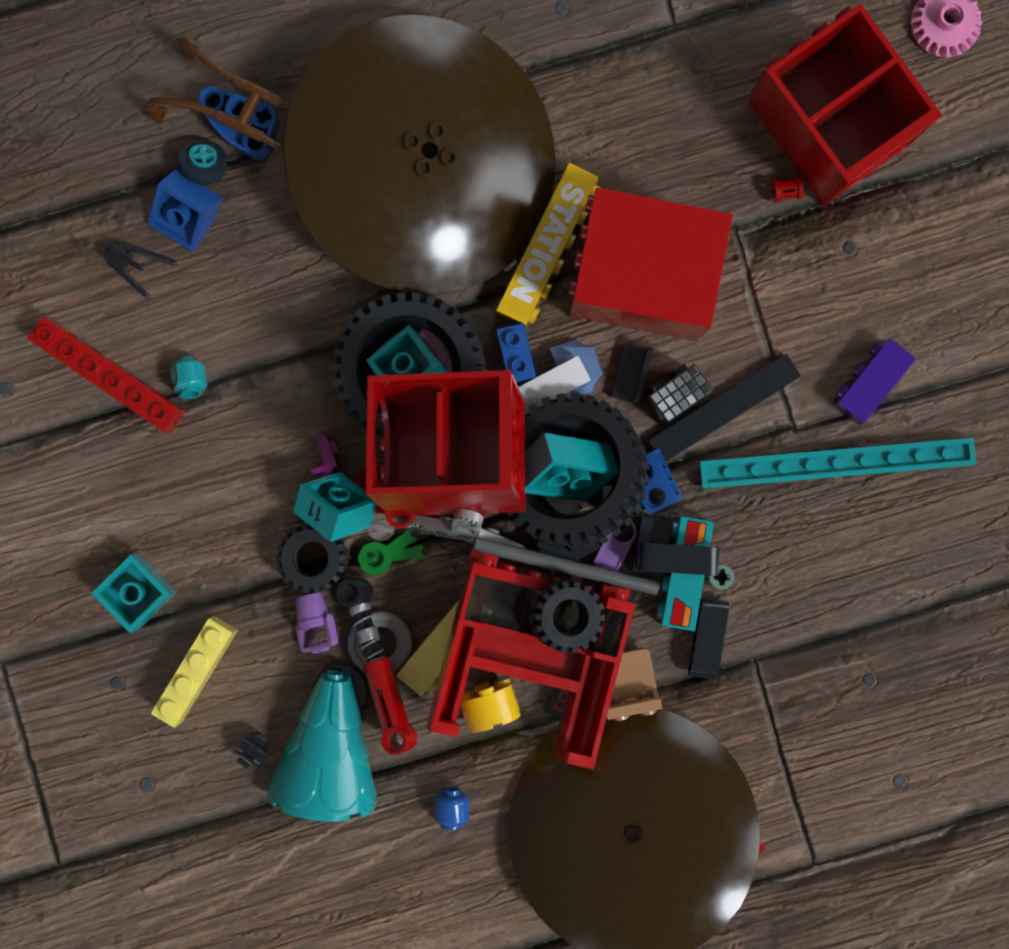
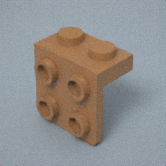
M643 647L623 651L607 714L608 720L622 721L630 715H651L656 710L662 709L648 648Z

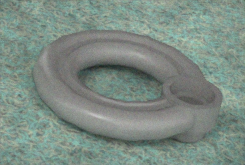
M387 611L370 612L373 614L371 616L373 625L389 629L396 638L395 651L389 657L393 671L396 672L409 660L413 648L412 634L406 622L398 615ZM353 625L348 637V653L353 663L364 672L362 665L366 663L364 662L366 656L365 652L361 650L362 644L358 642L356 634L358 629Z

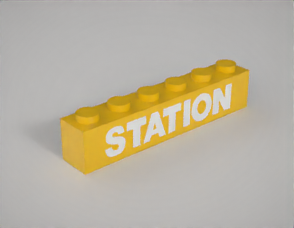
M568 164L496 310L498 315L516 324L524 323L525 328L529 322L534 324L540 312V309L536 306L540 298H547L552 284L548 282L553 273L558 275L565 261L561 259V256L565 249L570 251L576 239V235L572 233L576 225L582 226L588 213L585 212L588 195L594 196L596 187L601 188L597 186L598 176L576 165Z

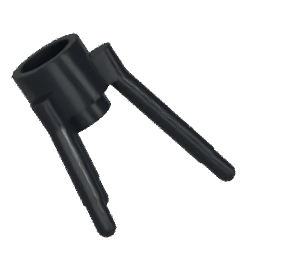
M113 240L105 249L104 259L111 262L110 267L118 271L145 298L149 297V293L122 268L130 265L139 271L144 270L142 265L133 260V253L131 252L171 265L177 264V261L135 247L126 241L121 244Z

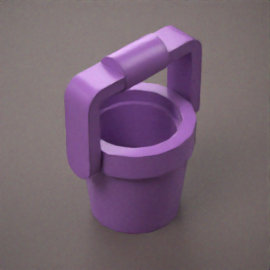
M314 593L296 598V631L301 651L303 653L312 652L317 654L327 651L329 647L338 643V636L334 618L328 612L323 594ZM325 627L328 641L323 640L310 645L307 631Z

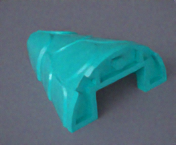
M328 670L326 673L322 672L299 715L300 720L289 738L285 751L268 783L267 799L272 806L281 805V812L298 818L326 822L349 821L350 815L358 814V817L362 818L372 813L376 808L377 793L368 761L369 754L360 725L362 719L350 676L343 675L341 671Z

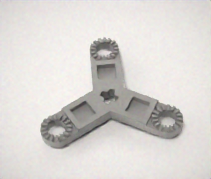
M456 509L453 519L444 515H437V518L417 516L407 527L408 530L413 532L417 530V533L420 532L426 535L432 533L435 536L465 540L472 544L475 537H480L525 549L523 545L499 536V531L487 527L482 529L484 517L477 512L467 509Z

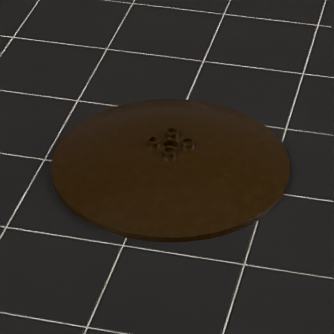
M398 15L381 18L350 30L335 40L316 58L301 79L291 100L283 139L284 167L289 191L296 210L316 242L331 258L355 276L375 286L399 293L447 294L467 289L495 276L509 266L528 246L550 203L553 192L556 159L554 138L544 104L527 74L505 50L485 35L455 21L435 16ZM423 144H430L434 147V158L428 159L424 157L421 151Z

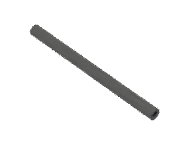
M475 537L473 540L472 550L652 595H657L659 591V582L480 537Z

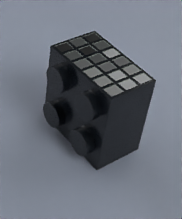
M684 363L668 375L671 379L665 384L663 380H660L646 391L649 396L644 399V402L662 426L671 422L714 391L695 364L687 367Z

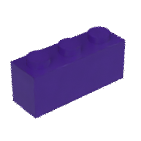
M891 338L883 342L880 340L876 342L869 351L871 355L866 363L861 362L852 372L854 379L850 384L844 383L835 394V397L838 399L833 405L858 425L866 423L916 359Z

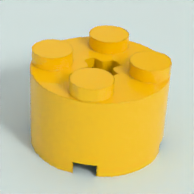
M509 677L495 681L492 686H490L489 681L474 686V692L473 690H468L463 693L460 707L470 733L493 729L494 725L500 723L505 725L521 716Z

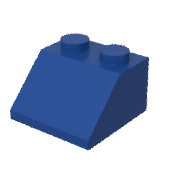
M175 169L158 184L147 224L194 252L216 219L223 197L204 185L188 181L181 175L178 169Z

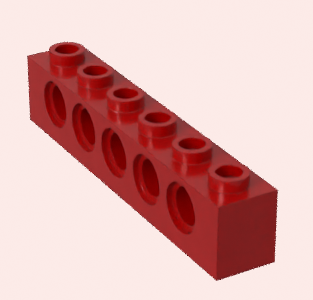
M42 316L27 338L163 432L171 434L186 413L177 404L49 318Z

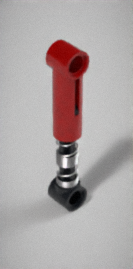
M364 578L346 579L340 582L337 587V598L342 605L350 610V616H354V627L358 629L356 633L358 642L362 644L361 650L365 652L366 659L364 662L366 663L362 666L383 732L381 745L388 754L399 755L415 747L418 740L417 732L409 724L390 658L382 655L383 648H380L378 642L380 636L377 628H375L377 625H373L371 619L373 614L369 610L371 609L370 600L373 596V587ZM354 586L356 587L358 592L356 598L352 594ZM397 733L402 737V745L397 741Z

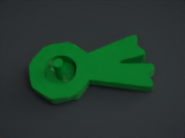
M407 530L387 546L376 541L366 544L359 553L358 561L364 572L377 576L385 573L392 561L425 558L421 552L423 545L405 548L417 540L411 536V531Z

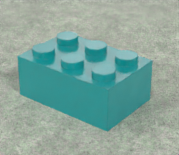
M544 433L525 451V493L587 502L619 473L611 444Z

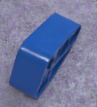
M217 87L205 88L199 97L200 105L208 107L209 101L212 98H220V103L211 109L221 110L235 118H238V116L234 115L235 109L239 106H244L247 97ZM259 101L248 124L265 132L266 136L275 140L280 127V120L272 106ZM205 114L219 135L238 152L255 160H264L270 155L273 148L270 145L263 143L261 149L252 150L251 145L256 140ZM269 115L271 120H265L263 124L261 118L266 119Z

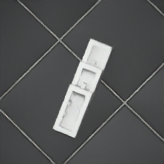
M579 356L519 387L525 401V416L531 413L527 406L532 403L541 408L544 406L542 398L549 396L554 401L557 399L556 394L564 393L566 395V393L591 381Z

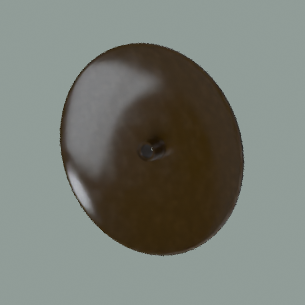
M662 709L656 710L651 715H630L622 721L608 720L606 718L594 770L567 764L554 754L559 729L540 746L528 762L515 789L510 809V855L519 885L529 904L553 932L578 949H695L707 942L731 920L741 906L754 878L759 856L760 829L757 807L747 779L736 760L713 735L687 718ZM629 824L636 825L640 830L639 838L635 841L627 839L624 834V830Z

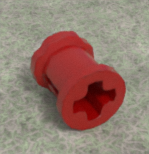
M796 175L794 179L780 181L777 178L772 179L771 195L773 202L779 203L780 200L789 198L803 199L801 176Z

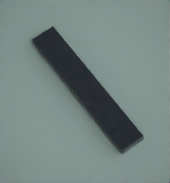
M786 353L648 440V443L653 451L658 448L660 449L666 462L792 383L801 375Z

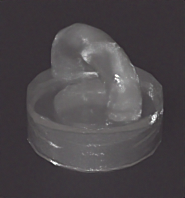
M377 514L373 516L368 532L373 539L384 541L393 536L395 528L387 522L385 514Z

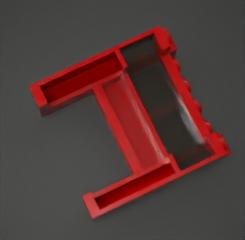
M472 550L426 727L431 732L458 738L461 726L456 720L470 667L567 690L570 692L554 754L567 764L594 770L635 607L634 603L628 602L630 591L597 583L595 592L599 596L597 600L604 607L601 613L605 615V621H600V626L603 627L602 632L597 631L595 636L598 639L594 643L591 641L587 643L589 647L585 650L579 648L576 653L569 651L566 653L559 652L538 640V636L531 630L533 625L529 623L528 619L532 615V612L528 610L529 605H533L535 602L532 599L534 594L539 595L541 592L539 589L543 585L549 586V581L541 580L542 574L526 570L525 575L515 573L516 567L502 563L499 564V568H496L497 556ZM552 577L551 581H560V578ZM571 599L559 603L553 613L554 626L560 632L571 630L579 619L578 605Z

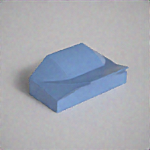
M573 340L550 348L555 367L579 356L591 379L588 383L566 393L565 396L571 399L572 393H580L582 396L593 392L595 382L603 374L594 347L583 345Z

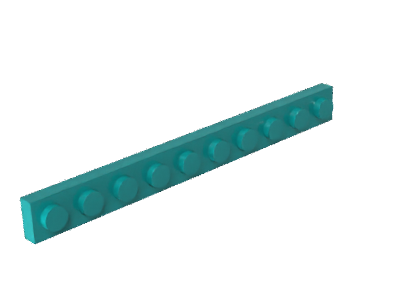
M974 438L700 461L699 470L701 489L970 466L976 465Z

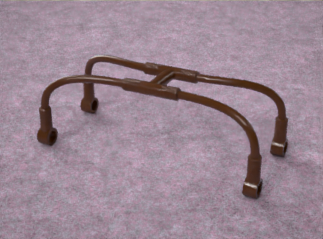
M181 36L179 38V45L182 48L181 56L189 60L197 57L213 71L231 81L234 86L250 94L238 118L221 110L216 111L194 102L170 97L150 98L146 104V108L150 112L149 118L158 123L164 120L167 109L158 104L193 109L214 117L216 121L258 142L263 141L283 154V146L266 136L265 132L249 125L248 122L260 99L276 107L281 106L288 110L291 103L239 75L234 76L198 50V45L190 42L188 38Z

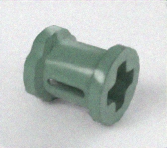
M719 564L718 574L721 569V572L726 574V579H721V584H719V581L715 580L714 576L706 575V580L712 587L723 590L733 584L734 573L728 566Z

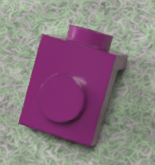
M327 435L319 437L316 441L325 465L312 469L310 472L312 476L319 475L322 478L335 474L334 469L340 467L337 455H340V450L335 439L330 440V437Z

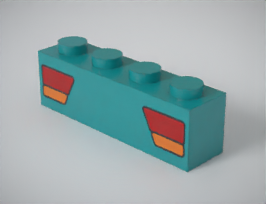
M678 516L677 521H673L670 537H674L673 544L710 547L714 522ZM681 573L663 575L661 591L665 592L663 602L658 603L656 618L660 619L659 624L695 631L705 575Z

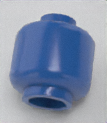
M445 787L444 791L434 797V820L440 824L441 828L446 830H457L467 823L470 810L468 795L461 792L459 787Z

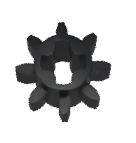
M258 733L254 738L246 735L235 750L240 755L236 762L248 769L250 764L258 767L269 752V749L264 747L268 740Z

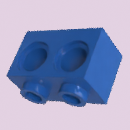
M524 323L497 329L505 370L512 371L517 384L535 379L536 373Z
M659 448L645 456L649 462L651 474L649 476V485L644 486L647 492L645 500L640 499L639 505L642 507V510L647 511L648 515L683 498ZM653 488H657L663 493L662 501H656L652 497Z

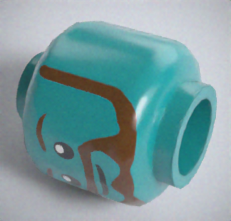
M181 357L178 359V362L170 367L172 391L181 398H197L207 388L205 366L200 361L194 360L193 357Z

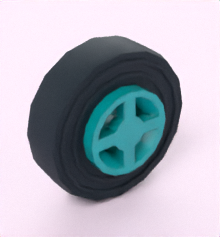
M196 139L187 142L178 153V168L181 175L188 181L200 185H209L223 178L227 171L228 158L224 149L219 144L210 140Z

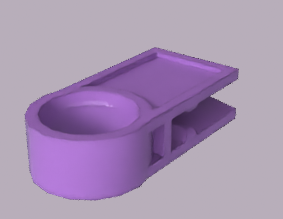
M634 523L630 524L633 532L632 537L626 542H618L614 539L612 533L607 535L609 541L601 544V548L598 550L592 563L604 569L618 572L637 534Z

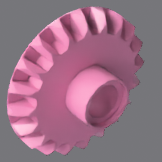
M918 0L911 14L912 34L916 42L926 52L939 57H954L967 51L976 42L981 33L980 29L983 23L981 21L982 11L978 9L977 1ZM944 15L950 16L953 19V24L946 22Z

